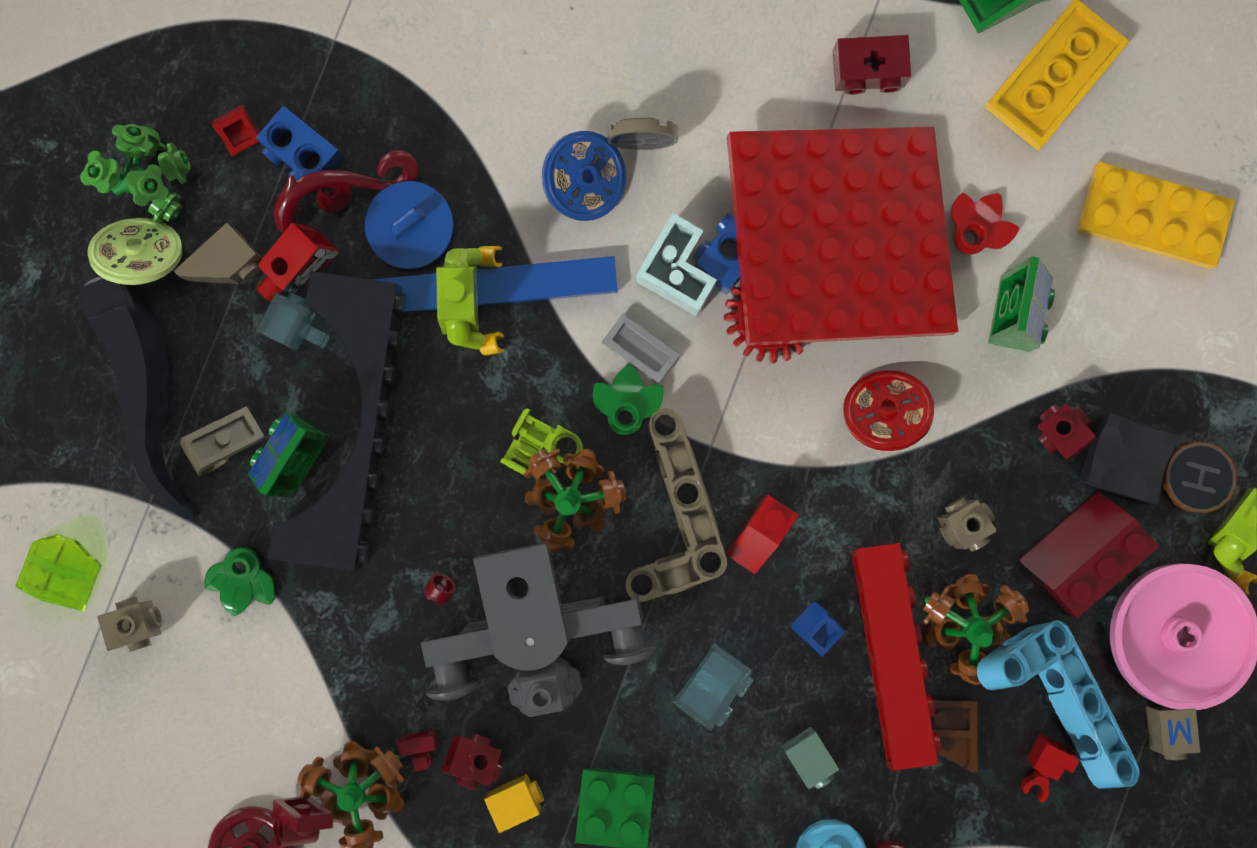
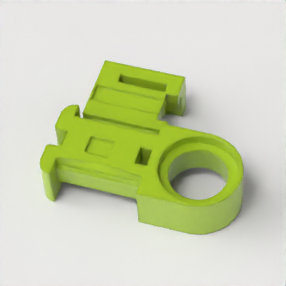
M525 409L512 430V435L515 438L518 434H520L518 440H513L506 455L500 462L524 475L527 468L512 461V459L530 467L528 460L536 452L541 451L543 447L548 453L556 449L558 441L565 437L571 438L576 442L577 450L575 454L581 452L583 446L576 434L560 425L554 429L530 416L531 410ZM558 455L556 458L560 463H563V458Z

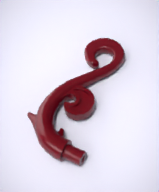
M393 150L386 153L378 163L377 172L380 177L385 178V174L390 168H403L401 176L391 181L380 180L344 170L313 172L295 180L294 175H289L284 190L275 202L274 220L277 229L284 233L292 223L297 224L295 216L302 209V206L298 205L299 201L316 189H319L316 194L319 207L326 212H337L344 209L350 203L352 197L349 186L383 190L395 183L415 181L419 169L415 157L403 150ZM324 187L334 188V190L327 192Z

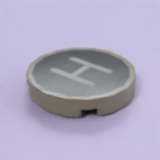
M655 118L623 119L620 122H616V128L612 124L609 125L608 144H614L617 148L628 150H654L670 147L678 143V126L671 121L666 122L667 126L659 125V120Z

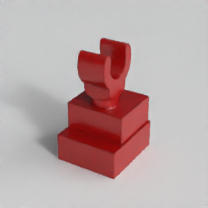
M1040 733L1027 757L1032 767L1037 771H1034L1032 775L1022 780L1021 789L1024 794H1027L1033 785H1039L1040 790L1037 793V797L1042 803L1049 795L1048 786L1050 778L1058 781L1065 769L1073 773L1080 760L1072 749Z

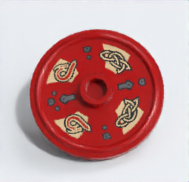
M894 370L878 371L864 376L850 388L844 400V420L852 436L863 445L881 451L902 450L919 442L930 430L934 419V401L928 388L916 377Z

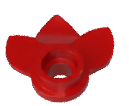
M961 193L955 199L951 207V218L956 226L953 232V242L960 252L966 255H974L985 248L1001 249L1015 238L1019 227L1011 222L1001 221L1003 209L1001 194L996 193L984 196L975 203L965 193ZM966 232L974 234V243L971 244L965 240Z

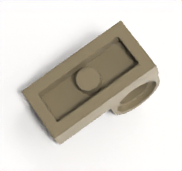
M246 406L182 437L180 445L198 476H202L225 464L231 456L262 441L265 436Z

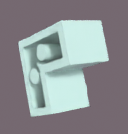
M672 213L638 270L636 282L697 317L713 290L717 279L688 263L702 239L704 230Z

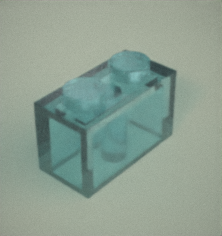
M715 642L674 699L675 706L710 731H712L716 724L721 727L732 712V708L729 705L735 696L739 695L742 697L751 686L753 679L749 676L753 670Z

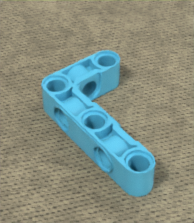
M1057 620L1027 627L981 659L977 667V676L982 686L988 690L1020 686L1039 674L1048 692V697L1067 735L1070 736L1081 758L1080 761L1094 786L1106 789L1131 787L1137 783L1139 778L1137 761L1074 636L1064 622Z

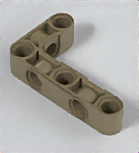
M660 409L652 415L649 422V432L686 550L658 559L654 563L638 567L628 574L626 591L631 598L633 595L638 594L631 587V582L635 576L644 574L652 581L649 592L638 594L640 602L675 594L695 587L697 584L715 579L724 573L727 566V558L720 540L719 528L695 455L686 437L679 415L670 409ZM662 416L670 417L675 423L674 432L666 436L660 435L655 429V421ZM682 484H692L697 490V497L691 504L682 503L677 496L678 488ZM706 552H715L719 557V566L712 572H706L700 566V559Z

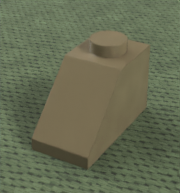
M226 223L177 267L174 272L189 282L239 284L243 280L248 281L260 271L258 265L263 257L237 229Z

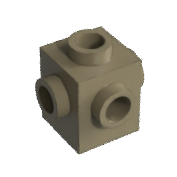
M964 497L957 499L945 507L946 513L937 517L942 526L940 528L942 536L951 547L954 546L956 549L966 550L969 548L971 552L978 550L990 542L988 536L996 532L992 524L995 521L992 511L984 502L980 504L978 500H965ZM968 519H971L975 526V529L971 531L966 526Z
M137 597L129 598L115 603L117 610L97 616L107 651L128 646L129 652L150 646V638L162 634L160 630L162 626L161 613L156 606H153L152 600L139 602Z

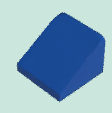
M812 602L791 625V628L822 657L846 632L816 602Z

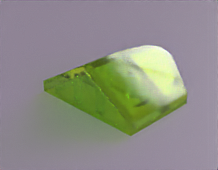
M60 534L32 541L15 587L40 601L84 611L102 565L90 555L79 541Z

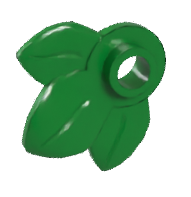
M626 365L617 373L612 386L605 383H595L593 388V401L596 408L608 416L609 426L615 433L625 436L637 432L642 425L643 419L651 417L660 409L664 396L662 385H649L643 388L639 374L631 365ZM624 411L632 415V421L626 425L620 423L618 419L620 413Z
M246 547L234 548L226 555L224 561L213 564L206 572L204 579L205 589L215 592L220 591L222 607L231 616L241 614L249 606L252 599L267 605H271L274 601L275 583L273 577L261 568L260 559L252 549ZM236 561L243 562L246 565V570L238 569Z

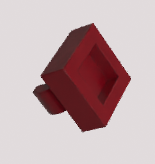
M438 728L402 735L398 740L399 757L412 755L414 771L429 769V765H432L430 751L436 750L440 744Z

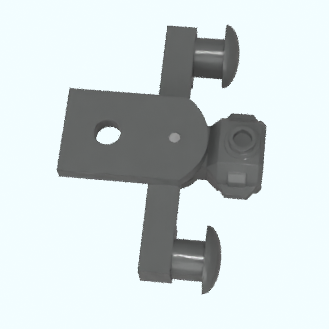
M548 542L476 556L473 561L487 620L468 623L459 635L434 640L431 635L421 642L426 668L433 667L437 685L430 687L425 693L429 698L440 701L457 699L471 693L478 686L479 678L468 676L465 660L494 654L495 658L502 663L519 670L507 688L511 704L518 707L522 714L533 717L559 712L570 707L583 690L579 670L571 667L569 662L560 657L569 639L611 631L615 649L606 652L603 657L608 663L614 665H631L646 660L655 653L657 643L645 642L641 626L644 618L638 594L633 595L631 600L604 605L603 596L561 604ZM514 577L523 578L528 583V593L524 596L512 594L509 589L510 579Z

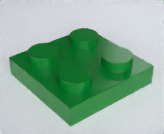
M583 767L575 843L617 848H647L655 776Z

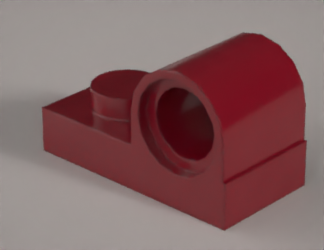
M300 796L273 800V835L278 848L316 843L320 830L333 828V813L311 797L307 800L302 799Z

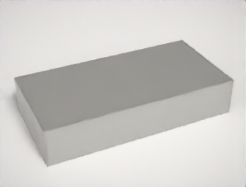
M625 314L620 316L602 341L605 346L657 384L662 381L680 356V354Z

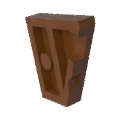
M932 699L935 717L930 718L932 731L937 732L940 738V755L971 772H978L977 701Z

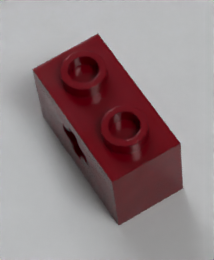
M909 35L838 38L832 50L835 91H845L848 95L862 94L866 92V89H880L882 93H893L905 87L911 78ZM867 62H871L872 67L870 65H866Z

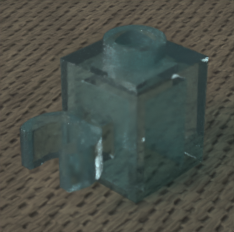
M291 292L287 298L278 293L275 294L256 330L296 351L303 339L324 349L330 338L326 333L310 326L316 313L305 307V299Z

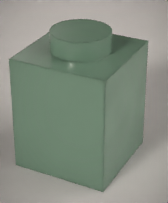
M809 727L781 745L808 789L814 786L816 789L824 787L835 778L833 774L839 771L836 763L812 727Z

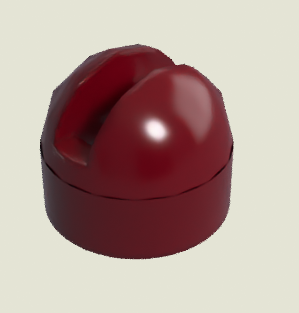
M434 573L426 583L424 594L428 601L432 599L435 601V605H442L451 599L456 591V585L448 576Z

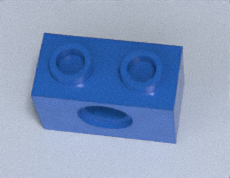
M729 212L716 227V230L720 232L712 243L706 240L694 254V257L697 259L694 267L717 279L715 287L726 295L740 279L738 256L730 258L721 251V246L726 242H733L737 245L734 216Z

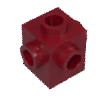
M1065 403L1059 408L1055 404L1039 417L1042 423L1037 427L1042 434L1038 437V440L1051 454L1057 450L1067 462L1096 440L1094 433L1087 427L1092 421L1078 406L1071 409ZM1063 425L1071 427V431L1066 435L1058 433V429Z
M472 734L471 739L453 736L441 772L458 777L457 785L477 791L478 785L490 786L492 780L495 781L498 778L502 768V759H499L502 750L491 747L492 739L477 734Z

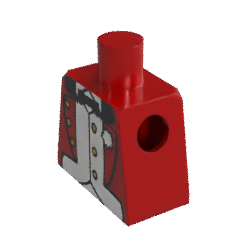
M292 223L259 262V268L267 277L256 288L270 302H273L283 291L301 292L308 286L310 271L321 273L341 252L317 228Z

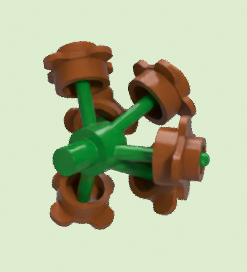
M546 449L541 450L528 460L530 467L524 475L526 478L533 475L536 479V484L531 491L525 494L526 503L531 506H537L540 508L541 513L546 516L552 515L555 509L559 512L558 518L547 519L543 526L537 525L533 531L534 535L541 539V543L548 542L550 552L559 551L561 548L572 549L575 545V540L570 537L572 529L565 522L567 516H574L573 525L578 529L588 527L592 528L595 532H601L606 526L604 521L606 511L613 507L615 514L620 513V502L626 500V488L622 480H615L613 471H608V479L598 481V492L581 495L578 490L580 484H589L593 481L594 477L600 478L604 474L603 466L598 465L595 453L589 449H583L577 454H565L563 463L568 466L566 473L572 480L570 487H564L555 476V473L562 466L556 458L561 453L559 449H555L550 453Z
M968 574L958 579L956 584L946 586L941 595L934 591L931 597L925 598L926 605L923 610L929 614L923 623L927 625L929 622L925 641L931 648L942 646L944 650L951 651L959 642L960 637H966L969 640L972 648L964 650L959 654L958 662L950 665V671L954 675H960L966 682L980 685L977 667L978 663L986 655L979 650H988L990 646L994 645L1001 646L1002 643L1011 638V635L1006 631L1005 623L1014 624L1018 621L1024 624L1027 622L1026 614L1029 612L1027 600L1020 592L1016 590L1011 591L1008 586L1003 585L1000 588L1002 595L994 600V607L997 612L987 617L979 615L977 607L984 603L985 596L990 593V587L988 584H982L977 575ZM955 599L959 607L970 609L971 617L967 620L950 610Z
M350 741L344 744L343 752L333 759L334 767L339 769L344 777L348 778L347 784L340 788L330 783L332 772L330 769L322 766L324 759L318 756L313 760L312 765H305L299 773L298 785L301 786L302 790L300 797L307 800L311 795L314 797L320 796L322 805L333 813V822L340 823L341 826L345 827L344 837L339 840L341 848H373L374 842H379L383 839V832L381 830L375 831L372 821L367 819L360 820L358 808L363 803H367L369 809L378 820H385L387 815L392 812H400L403 809L404 801L400 798L397 788L399 782L402 783L404 779L398 771L403 768V765L399 761L400 757L394 755L390 750L385 754L377 746L374 748V751L365 750L357 742ZM370 764L375 772L361 784L357 783L356 779L366 775ZM379 778H381L385 782L383 784H375L371 786ZM371 786L370 790L368 791V794L366 795L365 790Z

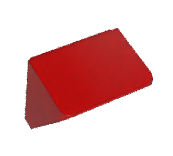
M240 105L212 121L213 128L231 156L259 142L256 139L259 131L244 105Z

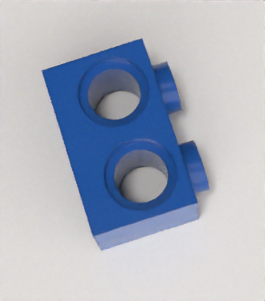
M285 106L281 107L256 137L265 147L261 153L277 166L284 162L292 169L288 175H294L295 180L313 172L336 170L345 160L337 148ZM292 134L290 144L285 147H278L279 139L283 135ZM314 155L320 156V161L315 168L305 169V163L309 157Z

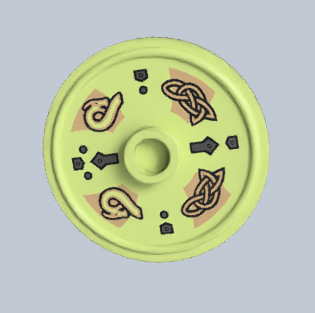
M148 218L124 219L107 225L94 235L88 246V258L93 270L108 281L126 285L144 284L158 280L169 274L178 265L182 257V244L177 232L163 222L159 224L153 219Z

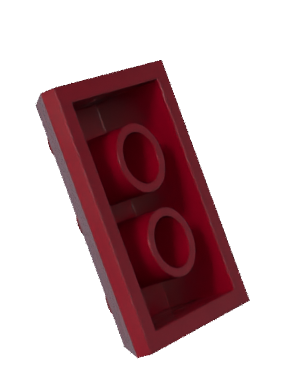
M1096 491L1017 561L1064 615L1078 618L1153 553L1159 545L1134 517L1099 491Z

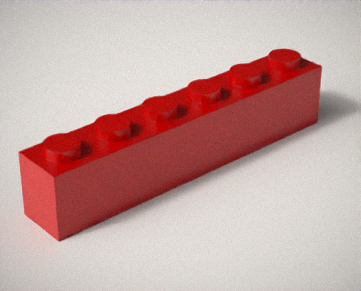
M900 543L856 549L852 551V558L887 767L896 771L938 765L937 755L941 754V743L938 733L933 732L930 718L935 717V708L931 695L926 696L924 681L928 680V668L925 659H920L917 644H922V634L919 623L913 622L911 608L916 607V600L912 586L907 587L905 572H909L910 569L907 552L901 551Z

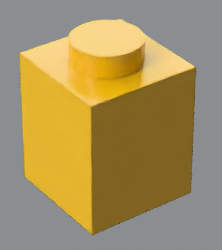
M525 774L488 791L484 800L498 832L501 833L538 816L541 810L540 803L544 801V797L536 781L530 782L528 775Z

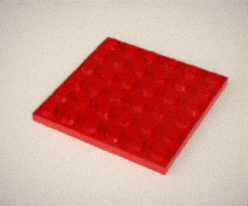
M934 126L733 131L728 133L727 147L747 346L947 336L959 332Z

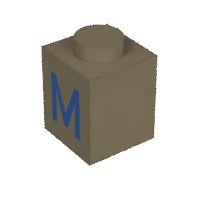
M1163 705L1146 706L1151 750L1164 755V759L1184 760L1187 759L1188 753H1200L1196 708L1177 710Z

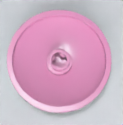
M1178 563L1163 565L1139 576L1120 596L1113 611L1110 624L1111 650L1122 676L1131 687L1145 698L1177 710L1207 709L1231 698L1251 676L1257 662V616L1246 594L1224 574L1211 568L1194 564Z

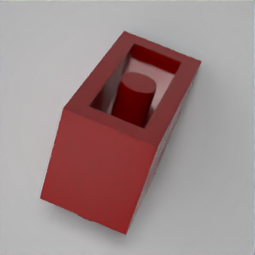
M764 495L725 555L756 574L779 546L799 515L771 496Z

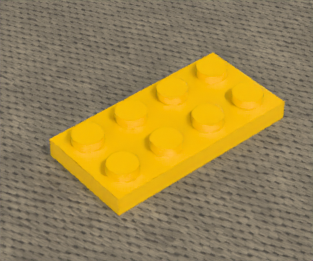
M1073 0L986 103L984 108L1039 151L1130 41L1080 0Z
M1098 162L1094 165L1077 231L1208 269H1214L1218 267L1235 200Z

